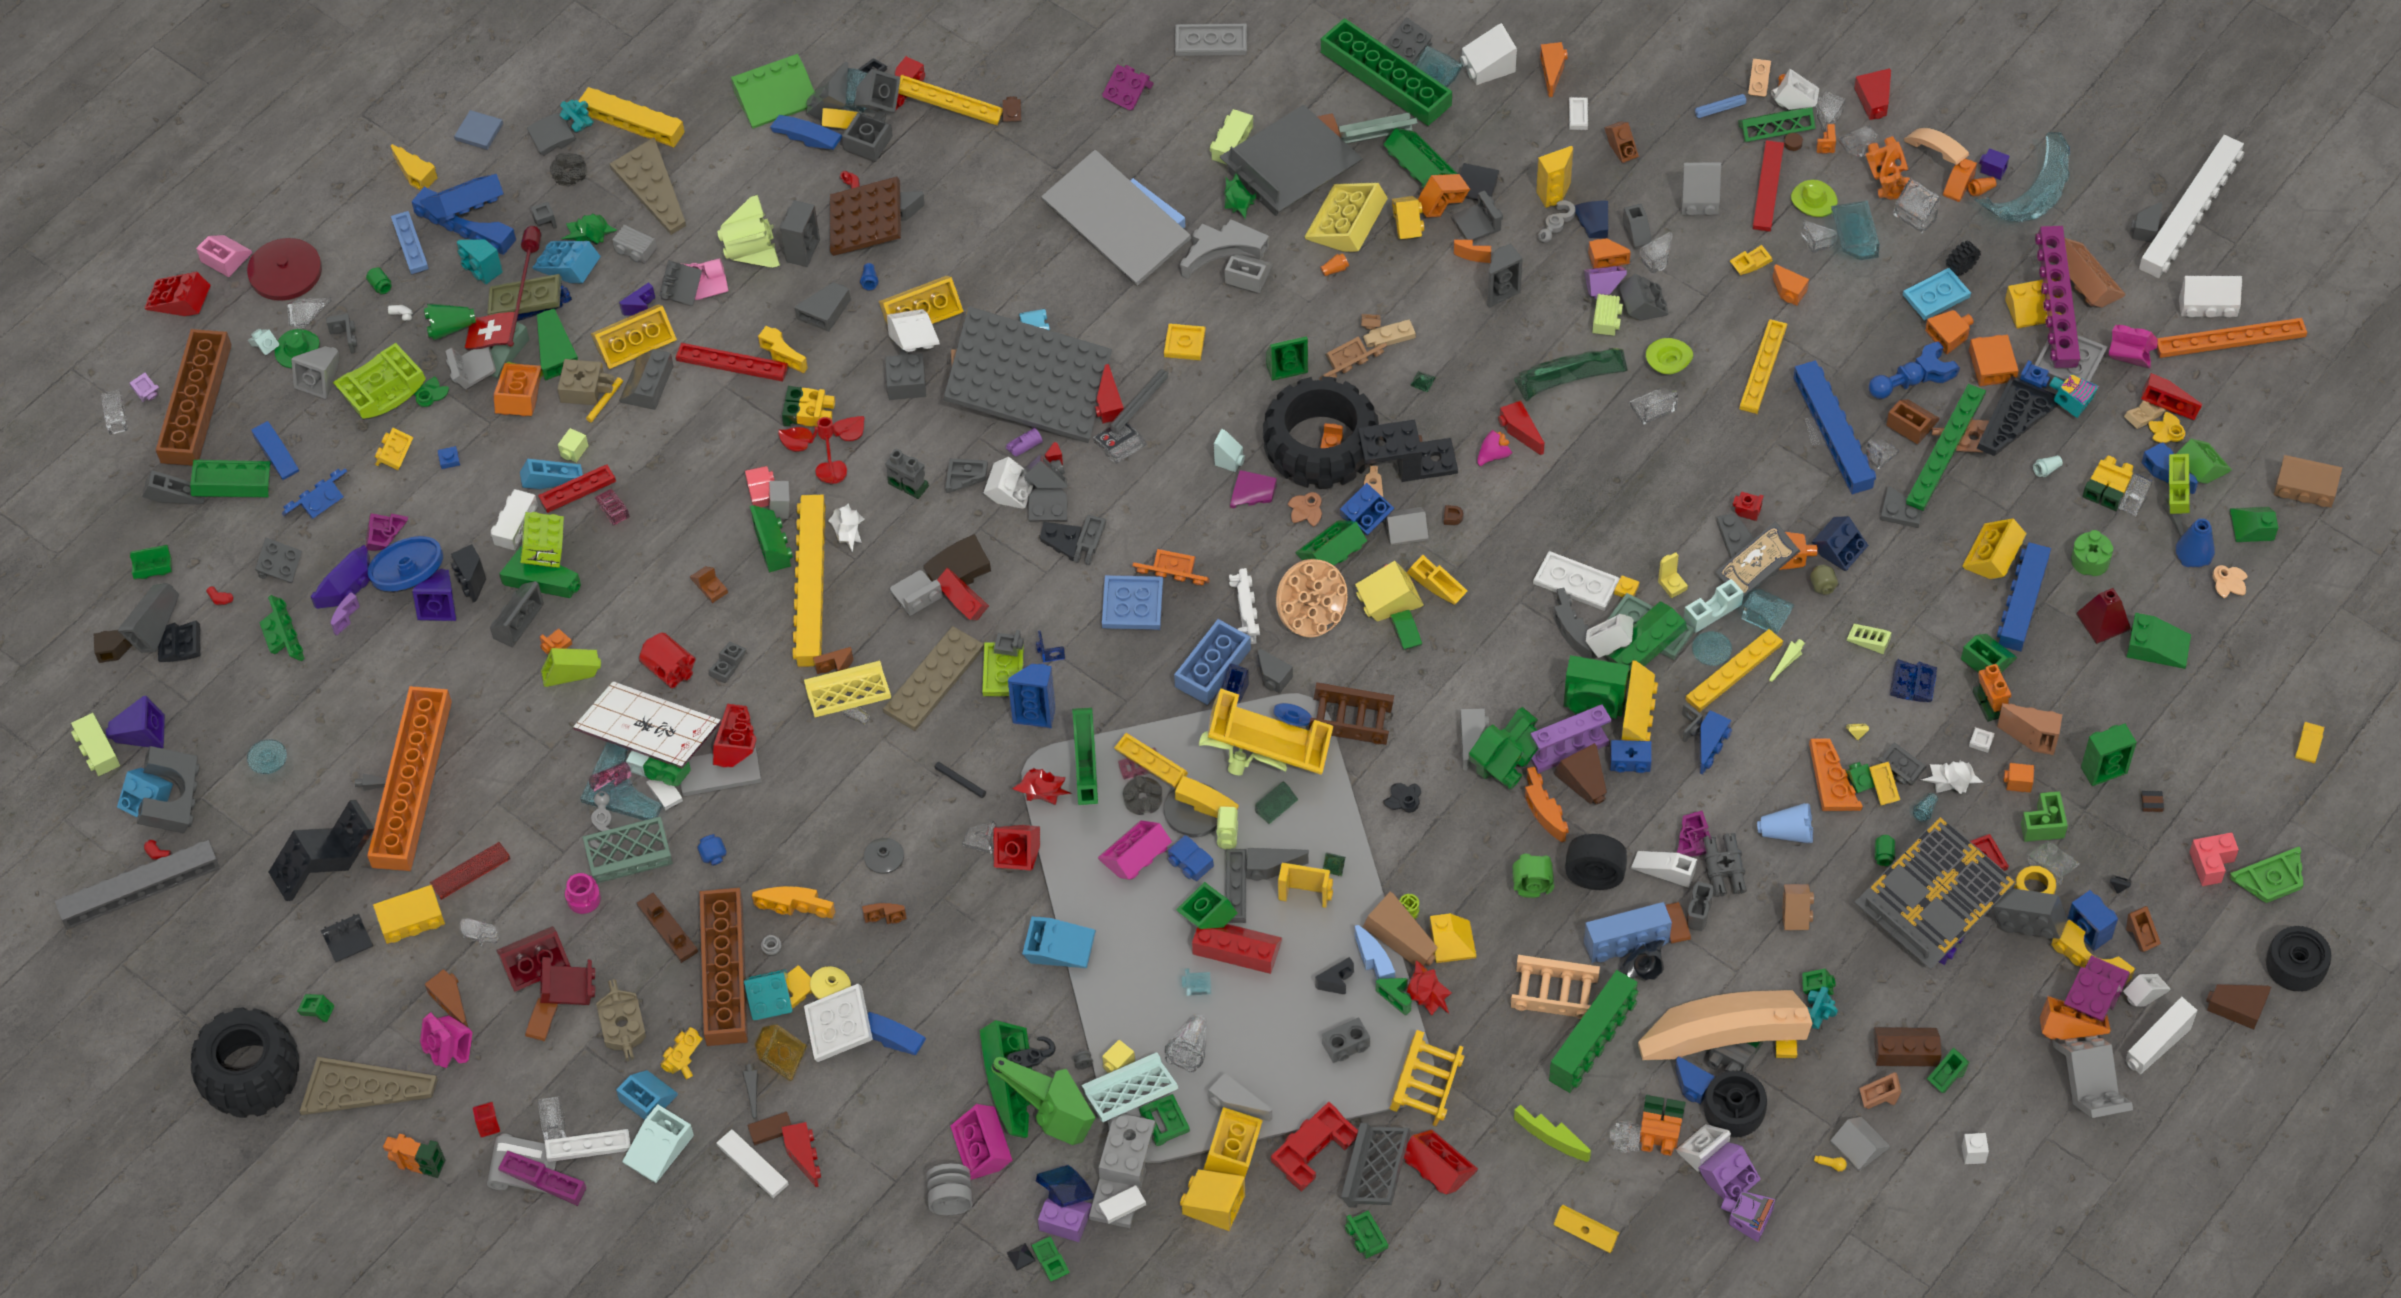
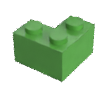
M2060 791L2040 793L2037 803L2038 811L2023 813L2021 829L2024 842L2065 838L2068 825Z

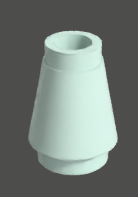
M2058 455L2038 459L2033 464V470L2038 477H2046L2062 466L2063 462Z

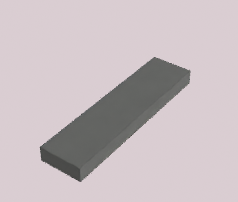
M1226 849V898L1238 912L1228 923H1246V849Z

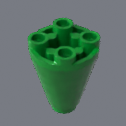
M432 303L427 304V308H424L425 319H429L430 326H427L428 338L432 337L433 341L476 323L473 308Z

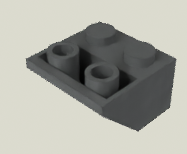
M1634 274L1619 286L1629 316L1641 321L1669 314L1666 307L1667 303L1662 295V288L1658 283Z

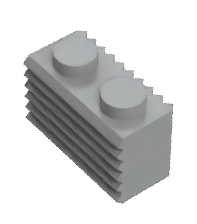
M623 225L613 238L616 252L630 256L637 262L645 263L657 249L655 238L626 225Z

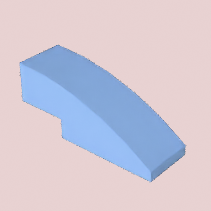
M1359 925L1354 926V936L1365 970L1374 968L1377 980L1395 978V970L1385 950L1365 929Z

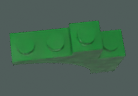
M1092 707L1072 709L1078 805L1098 804Z

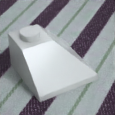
M1789 69L1776 91L1775 101L1779 106L1786 107L1789 110L1815 107L1819 88Z

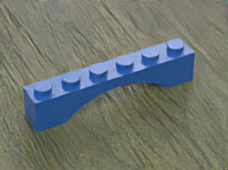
M423 187L411 201L414 213L417 216L424 217L433 224H439L448 231H454L463 238L470 240L485 239L502 255L516 241L514 229L500 222L478 223L462 219L457 215L448 220H445L444 217L437 219L420 203L421 199L437 193L426 187Z

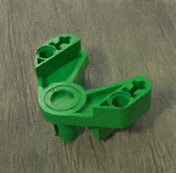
M1521 707L1514 714L1505 729L1499 730L1493 724L1489 726L1468 754L1469 760L1476 765L1477 774L1483 779H1487L1492 775L1504 786L1506 785L1509 790L1513 789L1523 776L1515 769L1516 765L1519 764L1521 767L1527 766L1538 750L1531 737V733L1537 731L1534 726L1538 719L1524 707Z

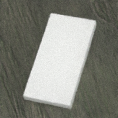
M1549 551L1533 580V584L1556 593L1557 589L1565 588L1566 594H1570L1571 599L1605 611L1620 578Z

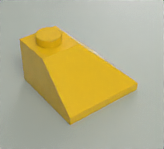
M1451 913L1430 916L1429 928L1431 939L1438 947L1434 954L1436 956V963L1476 958L1469 920Z

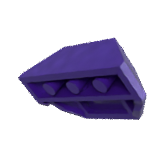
M365 545L350 552L319 584L316 592H313L310 596L316 609L339 606L350 592L356 595L362 588L367 586L370 581L368 577L370 556Z

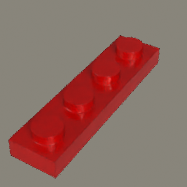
M608 464L546 491L538 495L546 512L549 513L615 483L616 479Z

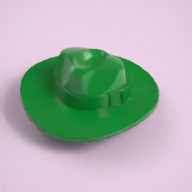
M289 330L279 338V346L275 348V358L283 367L292 368L291 359L318 349L320 345L319 338L308 330Z

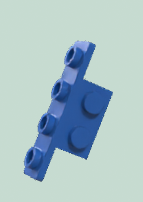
M346 468L342 471L340 469L335 470L330 474L331 478L325 482L322 479L314 485L316 489L311 492L306 490L299 496L300 500L295 503L292 500L286 504L282 515L286 516L301 505L310 518L314 519L337 503L344 496L333 482L346 474Z

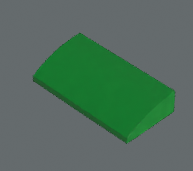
M193 460L190 482L191 496L269 497L271 461Z

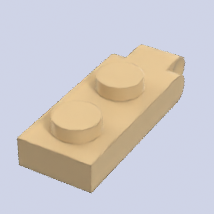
M1409 319L1370 330L1369 334L1363 336L1367 347L1375 346L1376 348L1385 342L1387 345H1392L1416 338V333Z

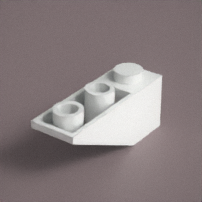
M1638 851L1631 869L1689 888L1696 870L1697 859L1680 853Z

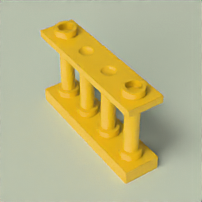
M1416 1030L1389 1109L1397 1112L1400 1105H1408L1435 1115L1432 1125L1437 1126L1439 1120L1443 1121L1447 1113V1109L1444 1106L1457 1066L1461 1067L1464 1060V1055L1461 1054L1463 1047L1459 1046L1455 1054L1426 1044V1041L1422 1040L1425 1032ZM1424 1051L1451 1061L1450 1071L1448 1072L1419 1061L1420 1059L1416 1058L1418 1052ZM1412 1069L1415 1071L1419 1069L1446 1079L1444 1090L1414 1079V1076H1411ZM1413 1087L1440 1097L1438 1108L1408 1097V1094H1405L1406 1088Z

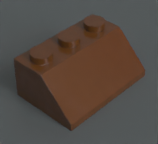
M1874 1027L1876 1066L1937 1067L1940 1064L1942 1056L1941 1040L1937 1028Z

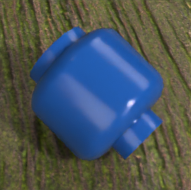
M712 834L699 840L700 843L697 849L704 863H711L714 866L723 862L722 858L727 854V851L720 837H715Z

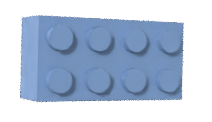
M1217 619L1174 674L1175 687L1208 705L1251 650V637Z
M1664 902L1586 922L1584 944L1591 963L1605 962L1609 958L1626 956L1628 953L1639 949L1643 944L1646 945L1654 941L1665 940L1664 946L1669 943L1672 922Z

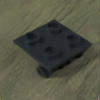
M353 914L352 917L346 920L341 919V922H335L336 924L329 927L325 926L321 930L335 963L373 947L359 914Z

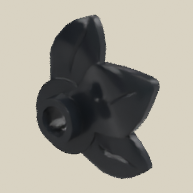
M1395 783L1390 788L1392 796L1383 800L1384 805L1392 810L1403 809L1405 812L1411 813L1419 807L1421 788L1416 783L1409 787L1403 783Z

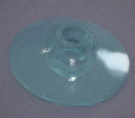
M1708 631L1695 638L1692 650L1696 659L1701 663L1714 666L1720 665L1729 659L1732 645L1725 635L1719 632Z
M266 739L255 743L247 754L249 767L259 774L276 772L284 765L287 759L284 745L273 739Z

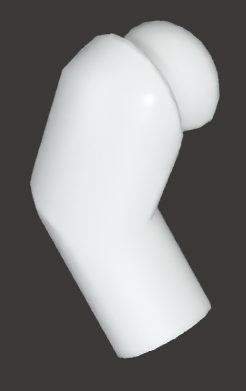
M404 305L388 306L389 315L402 314V320H412L411 314L413 312Z

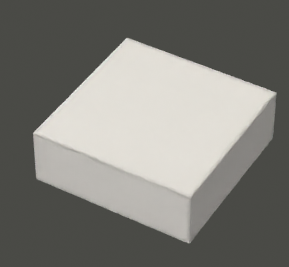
M1975 727L1969 747L1988 753L1995 733Z

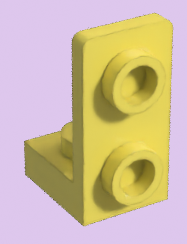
M1676 552L1662 558L1658 583L1671 598L1688 589V585L1677 573L1679 555Z

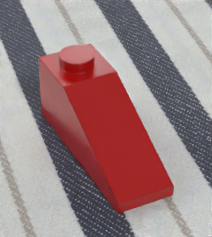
M1106 364L1104 367L1097 395V406H1095L1096 416L1101 418L1102 424L1114 421L1124 410L1109 364Z
M2150 374L2143 387L2141 400L2189 419L2195 420L2202 407V403L2174 383L2155 374Z
M1522 401L1501 407L1500 416H1498L1501 427L1504 426L1508 434L1539 455H1543L1545 443Z
M946 568L937 579L941 584V590L969 620H978L989 607L981 597L949 568Z

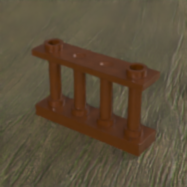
M1316 682L1313 700L1319 701L1317 718H1310L1308 730H1310L1314 720L1333 726L1331 736L1371 742L1377 745L1387 744L1389 731L1383 730L1385 712L1391 713L1394 695ZM1327 702L1339 704L1336 722L1324 720ZM1346 706L1358 707L1356 725L1344 723ZM1366 709L1378 711L1375 728L1363 726Z

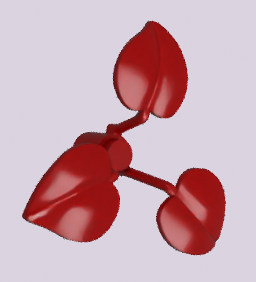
M864 416L850 417L833 424L830 418L822 417L817 421L818 427H815L813 435L809 429L804 427H794L786 430L779 429L778 432L782 444L791 451L806 450L808 443H813L817 433L821 439L826 440L828 463L819 464L816 467L815 473L819 480L825 483L837 484L846 478L847 467L842 461H831L829 439L833 433L836 437L840 436L844 441L859 439L864 432L865 418Z

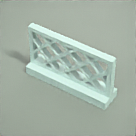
M1157 1052L1081 1085L1086 1102L1093 1107L1102 1122L1178 1089L1177 1083L1161 1062ZM1148 1081L1156 1082L1154 1086L1147 1085ZM1161 1083H1170L1165 1087H1160ZM1129 1090H1137L1135 1094H1127ZM1143 1091L1150 1092L1147 1095H1141ZM1110 1098L1118 1099L1116 1103L1109 1102ZM1124 1099L1131 1100L1129 1103H1122ZM1105 1108H1112V1110L1103 1114Z

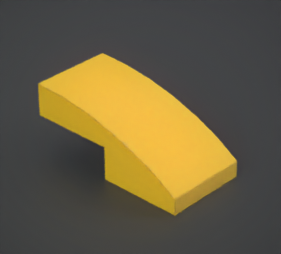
M823 108L822 126L846 130L859 112Z
M1761 245L1748 254L1744 251L1731 259L1730 263L1740 275L1753 272L1773 260Z

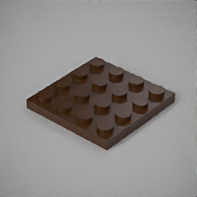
M897 176L830 194V252L833 256L901 238L900 180Z

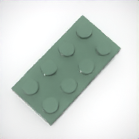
M1626 593L1607 620L1623 614L1632 617L1634 625L1653 606ZM1686 624L1687 629L1660 653L1675 660L1694 633V628Z

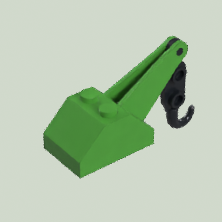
M1044 1036L1037 1038L1038 1041L1046 1042L1049 1045V1049L1037 1050L1031 1048L1011 1053L1007 1059L997 1057L991 1066L992 1071L1038 1109L1036 1119L1045 1134L1071 1145L1084 1141L1096 1117L1068 1070L1056 1071L1053 1078L1029 1069L1039 1065L1055 1053L1056 1046L1051 1039Z

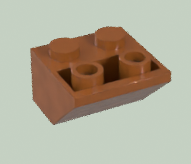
M1909 399L1899 400L1889 411L1886 426L1914 443L1919 444L1940 418Z

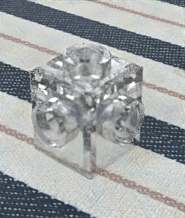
M1627 1120L1615 1122V1129L1610 1131V1141L1614 1142L1613 1149H1617L1620 1152L1639 1151L1641 1125L1633 1124Z

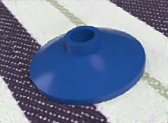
M1280 703L1273 710L1278 719L1293 726H1307L1310 724V718H1312L1308 711L1293 704Z

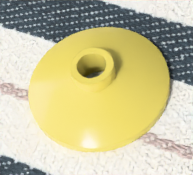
M836 967L820 968L814 972L810 980V989L819 1000L851 987L847 974Z

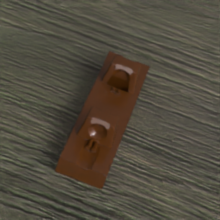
M654 892L637 902V907L681 963L698 953L697 947Z

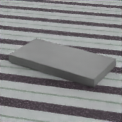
M1178 24L1175 30V56L1247 55V24Z
M756 746L751 755L734 767L713 765V753L689 757L687 760H689L691 771L681 782L683 796L762 782Z

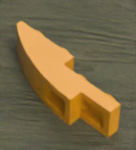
M784 886L762 889L752 894L754 906L762 910H773L781 915H792L794 909L802 913H813L821 918L828 917L833 919L835 914L834 903L820 899L817 890Z

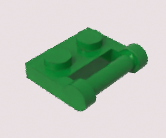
M1173 1094L1146 1104L1139 1109L1142 1117L1155 1121L1153 1141L1156 1146H1161L1173 1138L1190 1132V1127ZM1157 1110L1166 1128V1132H1160L1152 1112Z

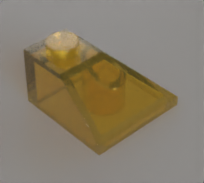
M778 1024L762 1028L755 1047L760 1061L787 1080L792 1081L807 1045Z

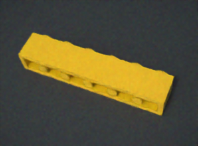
M588 87L579 99V102L586 101L588 103L586 109L589 111V117L649 139L655 138L657 142L673 148L685 133L683 121L670 117L662 112H656L645 106L634 104L631 101L620 99L615 95L606 94L598 89Z

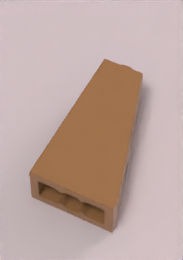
M1390 891L1368 915L1363 928L1414 966L1416 960L1424 967L1426 965L1430 966L1436 959L1434 954L1438 947Z

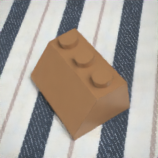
M2284 455L2277 476L2274 495L2332 508L2342 467Z

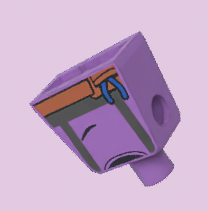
M1743 1191L1740 1193L1737 1201L1725 1197L1721 1209L1731 1213L1729 1224L1759 1242L1774 1209L1775 1199Z

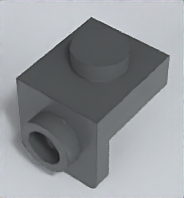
M1016 630L1015 635L998 633L994 653L1018 656L1019 649L1022 650L1024 638H1021L1020 630Z

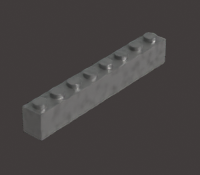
M207 840L187 849L179 850L167 857H161L147 865H141L132 871L121 873L117 877L103 880L89 888H83L74 894L63 896L61 899L56 900L55 903L66 930L216 871L220 867L210 842Z

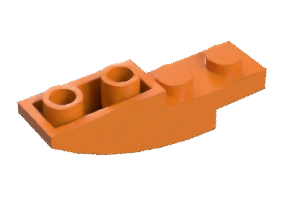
M1527 768L1526 779L1529 786L1525 787V799L1530 810L1546 831L1560 842H1565L1566 833H1569L1566 821L1563 822L1561 818L1563 813L1560 804H1556L1555 798L1549 799L1547 790L1542 788V776L1540 773L1537 774L1536 768Z

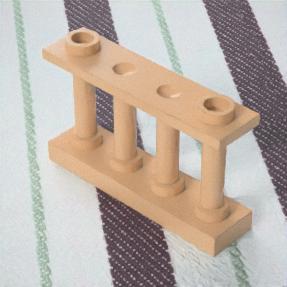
M1518 955L1516 972H1521L1522 976L1519 995L1512 994L1511 1008L1520 1011L1531 1010L1582 1019L1590 1008L1588 1003L1591 983H1598L1600 966ZM1531 974L1542 976L1539 998L1527 996ZM1551 977L1563 979L1560 1001L1547 999ZM1571 980L1583 982L1580 1004L1568 1002Z

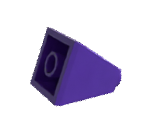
M436 570L429 578L413 588L417 620L456 621L457 617L449 570Z
M143 696L108 722L106 736L108 739H112L115 743L164 748L165 714L147 696Z

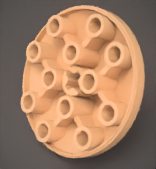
M1318 559L1303 560L1293 565L1282 577L1276 595V607L1281 621L1290 631L1304 637L1321 636L1331 630L1341 620L1347 605V587L1343 576L1332 564ZM1334 622L1333 626L1327 630L1326 625Z

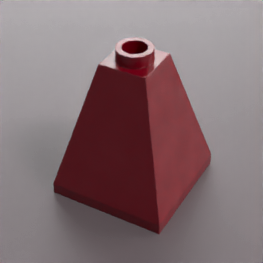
M2114 588L2099 593L2076 613L2096 644L2131 630L2122 601Z

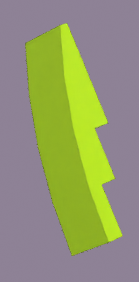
M1522 1105L1514 1109V1120L1529 1133L1566 1155L1585 1162L1590 1160L1591 1150L1563 1123L1555 1127L1542 1114L1534 1118Z

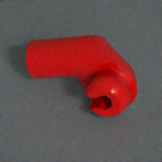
M214 586L206 590L215 605H226L233 602V595L231 593H218Z

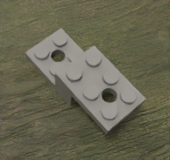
M1126 1114L1113 1117L1099 1164L1100 1179L1089 1214V1220L1108 1224L1099 1208V1203L1135 1185L1141 1192L1146 1174L1145 1160L1155 1128L1154 1120ZM1127 1133H1133L1136 1136L1133 1140H1126L1124 1138ZM1135 1211L1109 1224L1131 1228Z

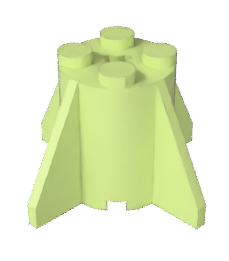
M758 195L750 197L721 225L720 230L717 231L720 241L724 242L725 248H723L726 259L730 258L734 261L773 268L780 266L775 243L771 244L770 239H774L772 233L774 227L773 224H769L768 219H763L765 213H763Z

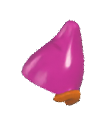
M1491 430L1486 436L1477 459L1479 466H1483L1493 460L1507 458L1512 454L1508 447L1510 442L1505 439L1504 434Z

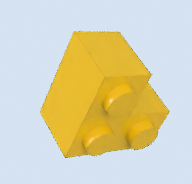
M1414 196L1392 199L1393 217L1396 219L1398 238L1421 237L1422 231H1424L1423 220L1420 221L1419 214L1422 213L1421 202Z

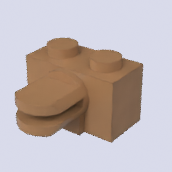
M1784 884L1782 907L1784 930H1809V922H1813V910H1810V904H1814V893L1810 892L1808 884Z

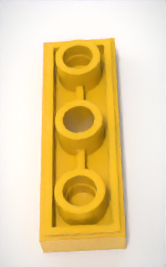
M1565 1205L1560 1207L1553 1224L1609 1253L1613 1251L1619 1236V1232Z

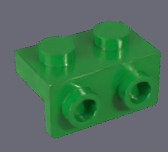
M168 545L130 552L133 579H146L149 576L166 575L172 572V558Z
M1369 1210L1353 1218L1351 1215L1346 1216L1345 1230L1349 1236H1353L1357 1251L1363 1253L1366 1259L1388 1249L1389 1245Z

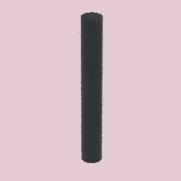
M936 763L935 769L979 797L984 798L986 795L985 790L944 764Z

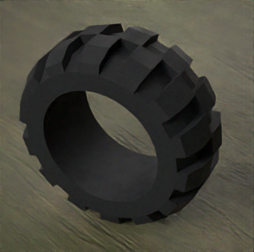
M1322 376V380H1312V377L1301 379L1297 382V386L1292 387L1289 384L1277 394V399H1273L1269 404L1263 423L1264 449L1270 462L1274 463V468L1286 479L1290 476L1293 477V481L1297 485L1308 488L1309 484L1318 485L1319 489L1332 488L1333 484L1338 482L1341 485H1345L1356 478V472L1362 474L1370 465L1365 464L1358 428L1379 425L1378 415L1374 412V406L1364 393L1359 395V389L1347 381L1341 384L1336 382L1335 377ZM1315 417H1328L1344 423L1353 433L1339 445L1329 448H1313L1299 443L1289 432L1304 420Z

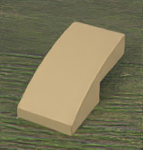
M2142 401L2139 407L2127 411L2124 417L2138 429L2160 417L2166 412V409Z

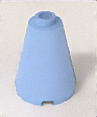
M1804 803L1762 816L1761 821H1757L1758 833H1762L1763 837L1812 843L1813 827L1811 826L1810 804Z

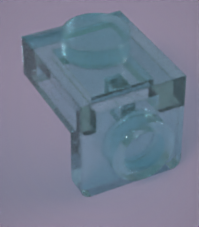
M1185 968L1186 976L1181 977L1182 988H1186L1187 996L1211 994L1210 972L1190 973L1189 968Z

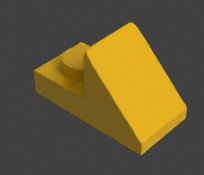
M2308 722L2304 723L2295 758L2315 764L2325 727Z

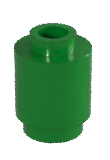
M376 267L368 271L366 280L376 292L386 294L392 288L391 280L381 268Z
M1881 835L1875 839V860L1878 865L1890 866L1895 860V839L1889 835Z

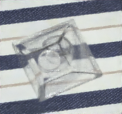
M331 297L293 299L287 304L289 326H295V329L306 328V325L310 324L332 301Z

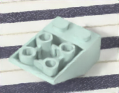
M657 1104L645 1119L622 1162L654 1183H657L693 1138L694 1134L691 1124Z

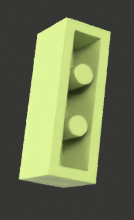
M1233 109L1230 116H1226L1223 128L1219 129L1216 141H1213L1210 146L1212 160L1226 164L1220 159V156L1229 151L1231 146L1234 148L1247 140L1253 129V115Z
M93 713L71 723L74 731H71L76 742H81L82 745L79 746V749L83 756H88L89 759L86 762L91 771L95 770L97 775L100 776L120 766Z

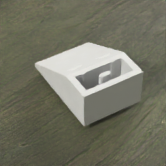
M923 309L887 315L889 337L903 350L910 352L915 351L919 347L928 349L939 344L928 313Z

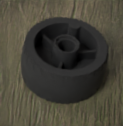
M1592 833L1578 836L1570 842L1565 862L1566 874L1570 881L1580 887L1591 890H1608L1621 884L1627 867V850L1620 841L1611 836Z
M2290 926L2281 930L2270 943L2266 956V965L2271 978L2283 988L2297 992L2317 987L2327 975L2331 964V948L2327 940L2314 929L2304 926Z
M1738 1070L1726 1071L1716 1076L1706 1090L1704 1114L1707 1122L1711 1126L1729 1130L1731 1133L1730 1137L1737 1138L1753 1133L1761 1125L1766 1114L1767 1095L1765 1088L1750 1073Z

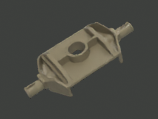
M612 979L613 985L611 980L608 981L610 993L599 1000L596 1006L606 1047L612 1050H623L625 1060L630 1061L629 1055L631 1060L634 1059L633 1047L642 1043L646 1038V1033L636 993L618 990L617 980ZM620 1020L627 1021V1024L625 1026H617V1023Z

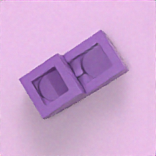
M352 592L344 598L332 617L331 626L336 636L351 624L349 616L360 607L357 597Z

